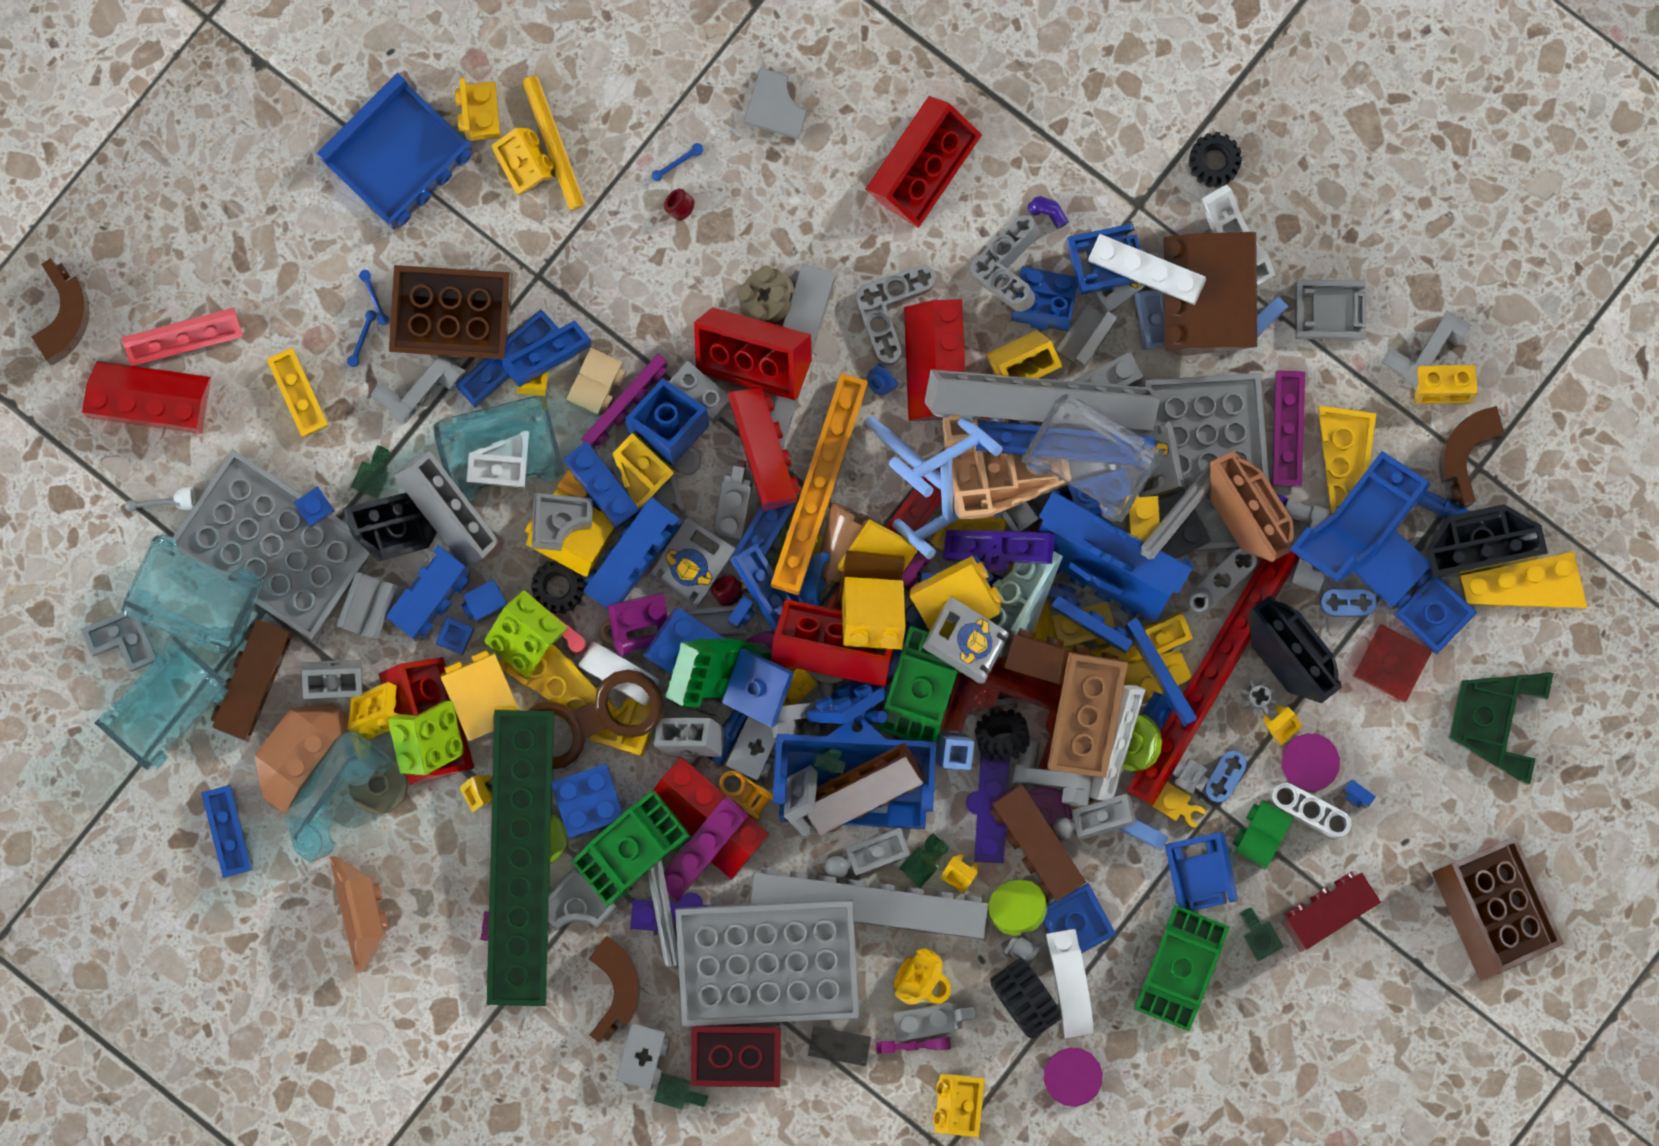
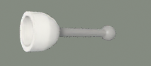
M184 487L178 489L173 498L143 502L129 500L126 502L125 508L132 512L136 508L174 503L178 509L187 511L191 510L196 504V495L193 487Z

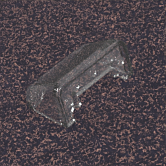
M1064 394L1055 401L1021 461L1027 464L1025 466L1026 469L1035 475L1041 476L1042 473L1049 474L1051 472L1100 502L1099 507L1102 509V516L1112 522L1118 520L1122 523L1165 454L1155 445L1078 398Z

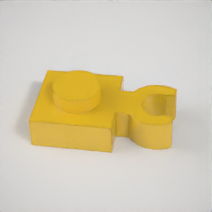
M1168 781L1152 807L1175 822L1180 815L1183 816L1185 823L1191 828H1197L1198 826L1196 822L1191 820V813L1198 812L1203 816L1206 813L1205 809L1201 806H1190L1187 804L1192 796Z

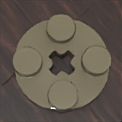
M767 265L762 266L751 274L745 283L738 288L737 298L740 300L741 311L746 317L775 324L790 310L792 303L789 300L791 293L794 294V286L791 279L785 273ZM768 291H771L768 294V301H764V294Z
M383 755L368 757L358 762L352 769L348 780L350 795L354 803L362 810L371 814H386L397 808L403 802L408 789L407 776L404 773H400L398 763ZM379 777H383V784L386 785L385 789L379 790L377 793L372 792L374 787L370 784L371 780H378Z

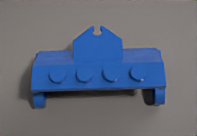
M1061 489L1053 490L1039 515L1043 522L1037 533H1051L1055 535L1053 551L1063 556L1056 574L1062 571L1071 576L1069 581L1078 587L1085 588L1087 585L1096 590L1094 595L1109 603L1112 599L1121 604L1120 609L1134 617L1138 613L1155 623L1172 592L1179 594L1195 563L1186 558L1181 562L1161 550L1154 559L1148 560L1140 553L1141 546L1145 541L1065 498L1067 493Z
M864 719L861 720L863 729L860 732L852 730L851 727L854 724V720L847 724H843L828 736L777 734L773 804H780L779 822H789L784 817L787 777L811 765L818 772L816 786L818 787L830 779L905 742L922 768L923 784L911 793L905 792L895 797L888 804L887 813L868 812L862 818H854L843 825L908 829L926 828V812H933L936 742L885 739Z

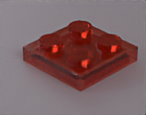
M1380 624L1353 676L1405 703L1432 650Z

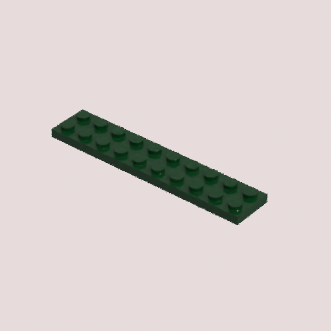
M495 710L486 1005L546 1006L554 711Z

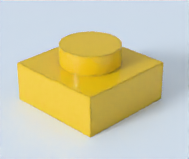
M549 370L520 387L517 385V394L546 396Z

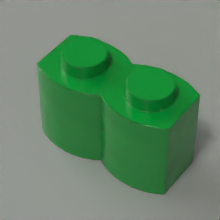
M1262 800L1259 805L1254 803L1246 816V819L1250 820L1246 830L1244 831L1240 828L1232 842L1236 846L1233 853L1265 870L1294 816L1265 800Z

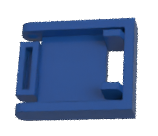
M1133 223L1067 237L1066 244L1080 295L1139 283L1090 262L1092 274L1084 276L1078 255L1079 252L1086 251L1089 258L1099 234L1141 250L1137 234L1124 238V234L1135 230Z
M1224 832L1165 844L1179 907L1189 910L1187 900L1190 902L1191 911L1226 904L1227 897L1230 903L1238 901ZM1206 843L1207 854L1186 857L1184 847Z

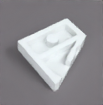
M523 431L506 440L495 442L486 448L470 452L466 482L525 488L530 432Z

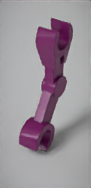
M950 1037L925 1040V1042L907 1041L895 1044V1041L875 1042L876 1054L895 1053V1050L906 1049V1051L919 1050V1048L931 1050L951 1049Z

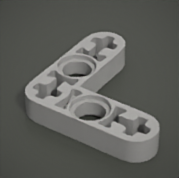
M1022 215L1016 218L974 260L970 268L972 275L980 285L1016 311L1028 310L1036 299L1030 286L1007 269L1039 236L1040 229L1035 220L1029 215ZM1011 245L1009 252L1003 255L999 254L1001 248ZM1009 279L1006 286L996 288L999 281ZM1015 291H1017V293H1019L1021 296H1024V297H1022V298L1017 297V298H1016L1013 293H1014Z
M920 265L863 285L857 291V307L875 356L883 365H894L901 357V345L886 307L932 290L935 286L936 275L929 266ZM923 272L924 276L930 275L931 278L928 279L926 286H923L921 282L912 284L914 291L909 292L908 282L904 277L910 276V282L918 279V273ZM898 281L902 283L904 292L899 296L889 294L887 288L891 282ZM883 286V294L887 299L886 301H882V296L874 298L873 305H868L867 302L861 301L864 298L865 292L869 291L870 295H875L879 293L878 287ZM880 317L886 321L887 328L883 332L877 333L871 329L870 323L874 318ZM889 334L892 335V338H887V342L890 348L897 350L893 352V358L888 359L887 355L882 356L880 354L884 351V345L882 340L876 343L875 339H882Z

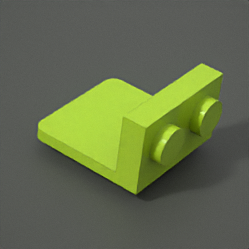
M523 590L504 607L485 637V643L520 674L528 677L532 674L547 649L565 633L568 627Z
M444 701L417 716L395 714L388 718L400 773L427 775L463 755L464 748L452 701Z

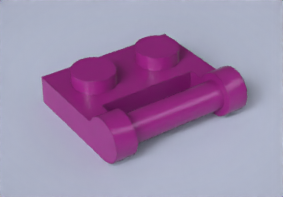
M656 593L608 605L617 654L622 657L629 655L631 651L649 646L657 633L628 640L626 632L656 625L657 632L660 630L668 618L664 593Z

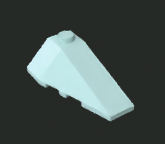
M1053 551L1052 564L1015 563L1013 570L1002 580L998 579L992 585L999 591L1003 602L1000 603V614L989 620L1008 633L1009 630L1018 632L1019 628L1034 632L1063 556ZM1003 646L1002 650H1001L1000 653H999V656H1000V657H1001V655H1002L1004 646Z

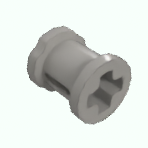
M1020 935L1011 938L1003 953L1006 955L1010 953L1016 958L1026 961L1030 966L1041 945H1034Z

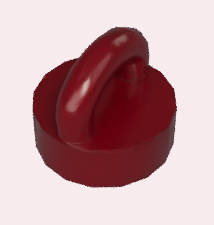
M675 189L665 199L664 210L671 217L682 221L692 213L695 201L684 189Z
M733 575L720 577L711 588L712 595L721 606H731L741 598L743 593L741 591V584Z

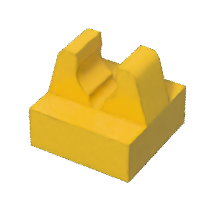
M1277 705L1275 710L1278 716L1273 720L1265 716L1263 721L1274 740L1282 746L1303 726L1297 715L1289 707L1284 708Z
M478 774L468 779L459 787L472 813L482 809L492 801V792H489L485 785L492 780L489 775L480 776Z
M959 853L956 857L953 856L941 874L940 879L964 894L978 873V863L974 862L971 867L962 862L965 855Z

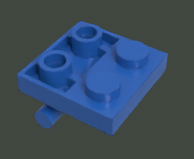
M1022 266L1020 279L1030 286L1036 299L1028 310L1016 311L1013 309L1011 321L1031 324V328L1046 331L1048 328L1068 332L1077 288L1076 278L1074 276ZM1019 293L1016 294V298H1017V297H1020V298L1024 297V296H1021Z
M846 683L837 687L836 692L831 696L822 697L815 701V706L807 710L806 714L809 722L847 724L854 720L855 724L861 725V720L863 719L870 725L873 723H884L887 719V714L884 711H875L873 706L888 696L885 688L881 686H871L870 684L857 686L852 685V683Z

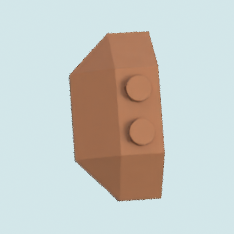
M1234 451L1213 460L1210 463V500L1240 549L1271 562L1291 553L1290 549L1294 545L1293 520L1264 473L1250 462L1239 458V455Z
M333 703L290 708L255 754L262 797L281 812L287 814L348 733L349 715Z
M332 856L329 859L354 969L357 973L365 972L386 938L385 929L390 928L386 911L381 912L379 901L383 900L382 890L379 883L374 884V879L342 859Z

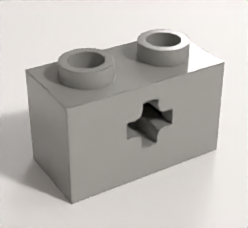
M688 360L669 381L670 384L706 407L709 421L713 425L730 407L728 394Z
M361 659L303 662V699L362 696Z
M748 716L728 759L726 768L731 771H737L756 782H759L761 777L766 779L773 762L768 760L772 751H776V739L773 738L772 727ZM759 741L762 743L761 747L765 751L763 754L758 752L755 757L752 755V749L749 746L751 744L756 745Z
M661 718L657 724L654 746L668 756L721 757L725 728L711 718Z
M631 1023L616 1081L652 1090L653 1084L659 1085L663 1068L658 1067L660 1056L666 1057L670 1044V1039H666L667 1033ZM644 1048L649 1049L648 1055L652 1056V1061L646 1062L644 1066H640L641 1060L636 1058L637 1053H643Z

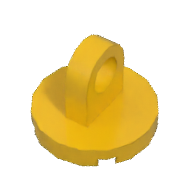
M928 948L915 951L917 955L913 958L910 956L906 958L897 970L894 978L893 987L896 988L894 994L908 1005L917 1004L922 1000L929 1003L942 1004L949 998L951 993L950 981L941 974L942 960L938 954ZM937 983H939V992L934 996L932 991Z

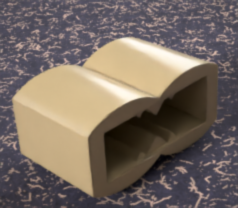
M591 348L568 394L567 402L600 417L602 411L606 412L613 402L614 397L610 396L614 386L619 387L625 377L626 371L622 370L623 362Z

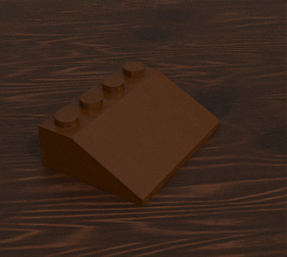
M1256 232L1195 233L1164 237V260L1206 277L1195 305L1164 293V351L1180 356L1258 347Z
M394 265L389 352L505 359L513 273Z
M1516 836L1432 872L1479 981L1502 973L1564 944Z

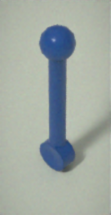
M695 143L692 146V150L660 171H653L651 174L652 179L660 181L664 174L693 155H701L703 146L700 143Z
M362 270L359 277L361 281L365 282L378 314L377 321L380 325H386L389 318L382 311L370 281L371 274L368 270Z
M373 310L366 312V322L354 353L347 359V363L351 367L359 365V353L371 322L377 316Z

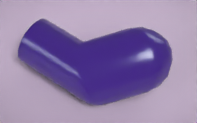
M1037 196L1028 203V211L1033 216L1041 213L1049 215L1056 229H1060L1069 223L1060 205L1055 200Z

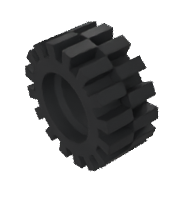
M1210 132L1205 137L1197 139L1189 155L1188 164L1189 168L1191 167L1192 176H1196V181L1199 183H1206L1205 186L1207 187L1215 185V188H1217L1221 184H1229L1230 180L1236 177L1242 162L1240 147L1237 148V142L1235 140L1231 141L1229 139L1230 136L1227 134L1221 136V132H1215V135H1211ZM1208 151H1221L1226 157V165L1219 170L1208 168L1204 162V156Z
M555 560L553 562H545V565L539 566L536 574H533V581L531 583L533 597L551 613H567L566 611L570 609L572 611L582 601L581 598L584 595L585 584L581 574ZM554 576H562L569 582V590L563 597L555 598L547 592V583Z
M1000 708L999 713H995L994 710L989 711V717L984 714L981 717L982 721L978 720L976 723L977 728H975L978 748L983 757L986 756L989 761L995 758L996 763H1001L1003 758H1005L1006 762H1011L1010 757L1013 756L1015 759H1018L1020 757L1019 752L1024 754L1027 751L1026 747L1030 745V736L1026 719L1022 717L1020 712L1015 714L1013 709H1009L1005 713V709ZM1001 733H1011L1004 738H994Z

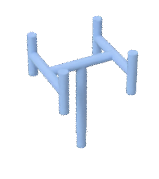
M870 416L865 421V425L914 469H910L898 457H893L889 462V466L925 497H929L933 493V488L922 479L923 476L941 490L942 515L916 531H913L901 519H896L892 524L893 529L927 559H931L935 555L936 550L924 539L959 519L953 507L952 459L979 443L994 456H998L1003 448L975 423L962 417L958 421V425L970 436L926 461L889 428L885 427L875 417ZM1004 511L997 513L993 516L999 518L1000 516H1002Z

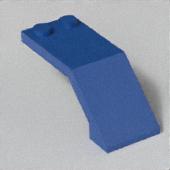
M1381 451L1334 514L1313 529L1307 527L1290 550L1339 583L1381 551L1429 488L1430 482L1387 453Z

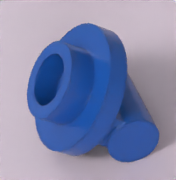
M880 363L867 374L870 389L878 395L892 392L899 385Z

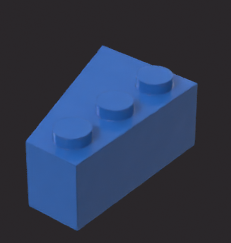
M439 545L433 551L436 556L427 567H421L417 573L419 577L410 588H406L386 616L389 621L415 641L419 637L424 639L434 627L431 622L438 614L443 616L452 605V602L449 600L456 592L462 593L470 583L468 577L471 573L466 566Z

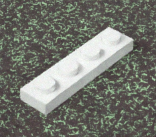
M1099 234L1088 258V261L1092 264L1193 305L1196 304L1206 281V277L1102 234Z
M1124 685L1107 776L1106 778L1092 776L1089 797L1093 799L1107 800L1115 795L1146 690L1140 686Z

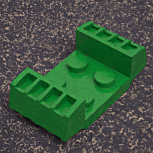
M910 626L884 707L887 719L884 723L879 724V731L910 741L937 742L958 670L922 648L930 631Z
M695 639V641L681 642L665 697L686 707H700L703 698H724L740 650H750L771 661L772 649L764 643L746 642L739 639Z
M652 790L587 844L571 862L604 902L605 906L608 907L617 903L633 890L631 886L670 852L677 851L684 846L692 836L657 792Z
M1174 905L1145 983L1138 994L1134 1010L1190 1031L1230 926Z

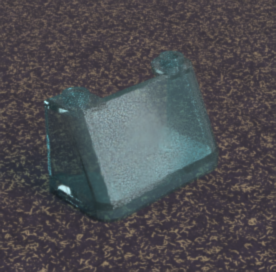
M532 396L445 418L434 424V438L442 467L469 502L476 499L475 495L480 492V488L492 486L466 482L469 453L491 446L500 440L516 436L523 431L530 432L526 477L536 474V477L543 479L544 482H551L559 479L560 475L565 474L546 396Z
M167 535L155 536L127 592L121 611L134 619L210 651L221 654L229 653L242 642L263 579L256 577L255 572L245 568L229 574L179 553L180 547L176 544L174 538Z
M175 635L165 645L166 648L163 651L165 654H159L153 664L122 698L112 705L114 710L110 709L107 713L104 712L94 723L148 771L153 767L158 770L169 758L166 755L168 750L212 702L218 704L228 693V690L225 689L228 682Z
M354 732L340 735L285 814V823L297 854L309 863L328 856L337 844L330 836V827L333 822L322 815L344 781L355 786L365 784L376 771L386 773L394 760Z

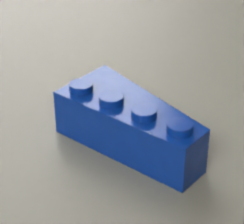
M651 497L641 507L633 523L623 530L615 547L612 546L603 556L602 561L604 563L598 571L594 569L584 581V584L587 586L583 591L607 610L608 605L624 601L678 532L684 520L661 502Z

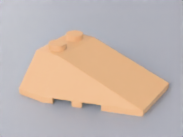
M950 415L947 418H943L945 450L970 436L958 425V421L962 418L960 415ZM978 417V419L971 420L977 426L979 420L993 421L981 417ZM976 446L952 459L953 507L960 520L990 517L1072 482L1068 460L1001 453L998 456H994L991 452L975 451Z

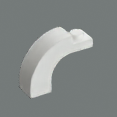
M1227 184L1202 198L1207 211L1204 214L1213 233L1250 232L1239 211L1233 191ZM1256 241L1258 286L1276 274L1269 255Z
M1071 929L1046 934L1055 977L1059 1009L1062 1016L1061 1023L1064 1037L1071 1038L1093 1034L1091 1003L1076 930Z

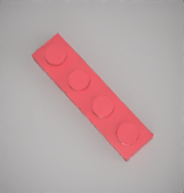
M230 308L122 337V341L130 365L135 366L243 337V333L235 308Z

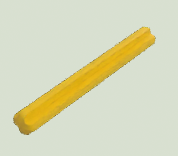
M536 75L529 76L522 81L567 205L570 210L579 209L585 202L539 78Z

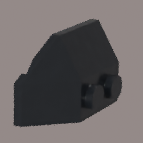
M406 492L343 509L352 538L378 561L427 549L437 534L436 530Z
M1505 504L1447 516L1426 549L1433 578L1458 576L1492 569L1548 554L1542 525Z
M1271 596L1266 597L1249 610L1252 648L1288 693L1323 703L1342 688L1335 656L1298 610L1285 603L1275 601V598Z

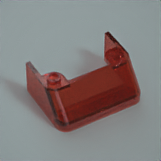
M997 657L984 683H978L960 672L940 730L961 733L970 706L978 709H988L995 704L999 691L1049 710L1046 730L1050 736L1038 768L1050 770L1047 766L1063 685L1005 669L1000 665L999 657Z

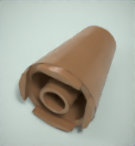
M832 502L831 507H829L820 553L830 552L829 562H824L821 578L826 579L825 583L834 586L836 582L840 583L842 571L839 570L838 564L867 521L870 519L883 526L867 515L854 512L852 508L836 502Z

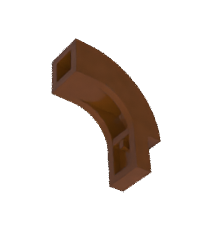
M50 258L41 265L58 291L60 308L55 320L31 337L46 361L52 366L68 356L81 341L88 325L89 301L82 282L76 276L67 281L70 275L62 263L57 265Z
M1497 406L1480 410L1465 418L1449 435L1443 446L1439 462L1441 483L1453 480L1454 485L1450 486L1454 502L1459 501L1461 507L1471 506L1476 501L1467 471V459L1470 451L1476 445L1499 439L1505 434Z
M608 936L603 939L589 957L590 961L609 976L614 989L613 1001L609 1010L590 1033V1036L599 1043L603 1039L606 1041L611 1039L619 1028L615 1025L618 1020L628 1027L636 1013L640 999V982L633 961L626 951Z

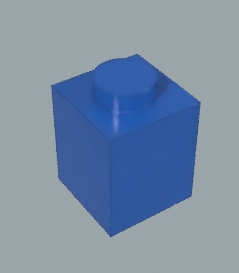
M494 579L463 594L466 602L461 604L468 619L474 618L478 624L501 613L507 605Z

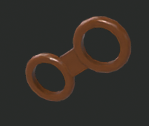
M628 669L614 672L606 677L597 689L595 701L572 710L564 704L549 701L536 704L527 711H554V715L564 719L571 727L573 734L571 748L565 754L553 757V769L567 767L578 759L584 749L586 737L608 729L618 736L628 738L644 736L653 730L660 721L664 702L661 690L653 679L642 672ZM625 682L634 683L646 691L650 698L651 710L645 721L636 725H627L613 717L609 711L607 701L609 692L617 684Z

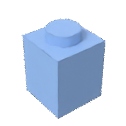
M940 732L936 742L935 762L942 768L971 770L974 741L966 734Z

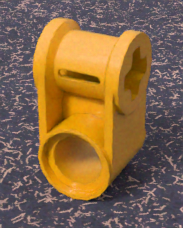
M728 771L721 776L719 781L720 791L733 800L748 815L759 821L761 818L759 814L769 800L773 801V795L737 771ZM734 776L740 780L741 787L738 791L729 792L725 789L724 781L727 777ZM760 796L761 798L758 800L756 805L752 807L751 805L754 803L756 798Z

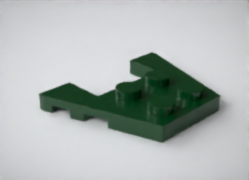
M1546 672L1531 675L1462 680L1458 690L1448 738L1523 784L1530 785L1536 758L1506 752L1517 695L1519 693L1547 700L1554 673Z

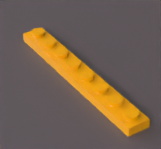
M840 373L771 582L772 588L799 596L866 393L867 380Z

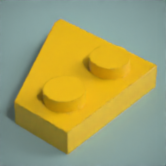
M634 431L612 453L616 465L620 469L624 486L627 488L630 498L639 509L675 473V470Z
M628 697L623 702V706L619 710H615L612 715L623 724H640L648 718L651 702L649 701L647 706H643ZM606 729L591 735L589 740L644 758L653 730L644 736L628 738L618 736Z

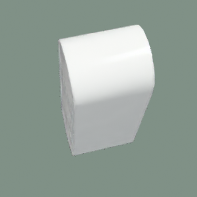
M592 641L577 665L580 669L600 681H603L614 672L629 669L644 673L653 679L658 687L661 683L655 676ZM625 682L613 687L643 706H647L650 701L646 691L637 684Z
M1281 783L1270 794L1272 805L1294 816L1293 819L1330 838H1340L1350 831L1352 824L1348 814L1292 784ZM1285 789L1290 792L1292 796L1290 804L1283 805L1278 801L1277 793L1279 790ZM1306 803H1312L1317 807L1318 814L1316 818L1310 819L1304 815L1303 807ZM1332 817L1342 819L1344 828L1341 832L1331 830L1329 822Z

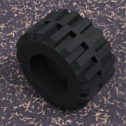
M1018 958L990 978L994 992L1027 1037L1034 1039L1062 1019L1061 1011L1056 1002L1026 961Z

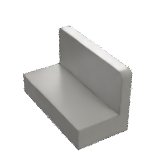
M1086 304L1057 346L1056 351L1084 370L1115 325L1117 317L1110 312H1107L1105 315L1090 304Z
M356 572L336 626L356 635L377 640L397 586Z
M811 765L787 777L784 817L803 837L810 835L811 821L807 814L815 811L818 772Z

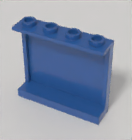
M397 72L317 152V155L333 173L394 230L398 225L402 227L409 221L412 216L411 212L418 205L421 207L432 197L431 192L438 185L443 186L452 177L451 172L458 164L463 166L469 161L473 155L471 151L474 148L469 140L466 141Z

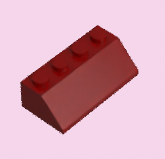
M928 96L865 190L881 205L919 228L982 134L950 103Z
M962 299L932 300L904 307L908 421L943 420V417L935 416L924 403L931 369L965 372Z
M714 307L694 322L696 368L704 375L752 389L762 388L763 392L794 401L798 398L812 361L811 334Z
M96 361L86 384L82 413L90 419L202 434L211 377Z
M762 388L729 392V404L763 512L796 503V494L801 492L796 476L790 478L787 469L788 466H792L788 450H781L778 439L783 438L779 422L773 423L770 412L774 411L770 394L764 395Z
M785 599L773 637L771 661L785 667L886 687L895 649L843 646L841 610Z
M444 657L402 663L378 673L381 684L390 682L397 685L395 713L417 716L444 701H451L441 679V674L445 672L444 667H446ZM457 714V722L464 748L463 755L427 775L406 774L409 786L431 782L474 769L467 739Z
M682 757L676 761L653 789L692 837L726 797L724 793ZM748 816L711 862L732 880L770 837V834Z

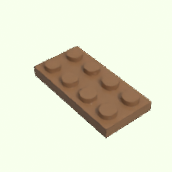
M1069 652L1048 760V769L1106 778L1128 662Z

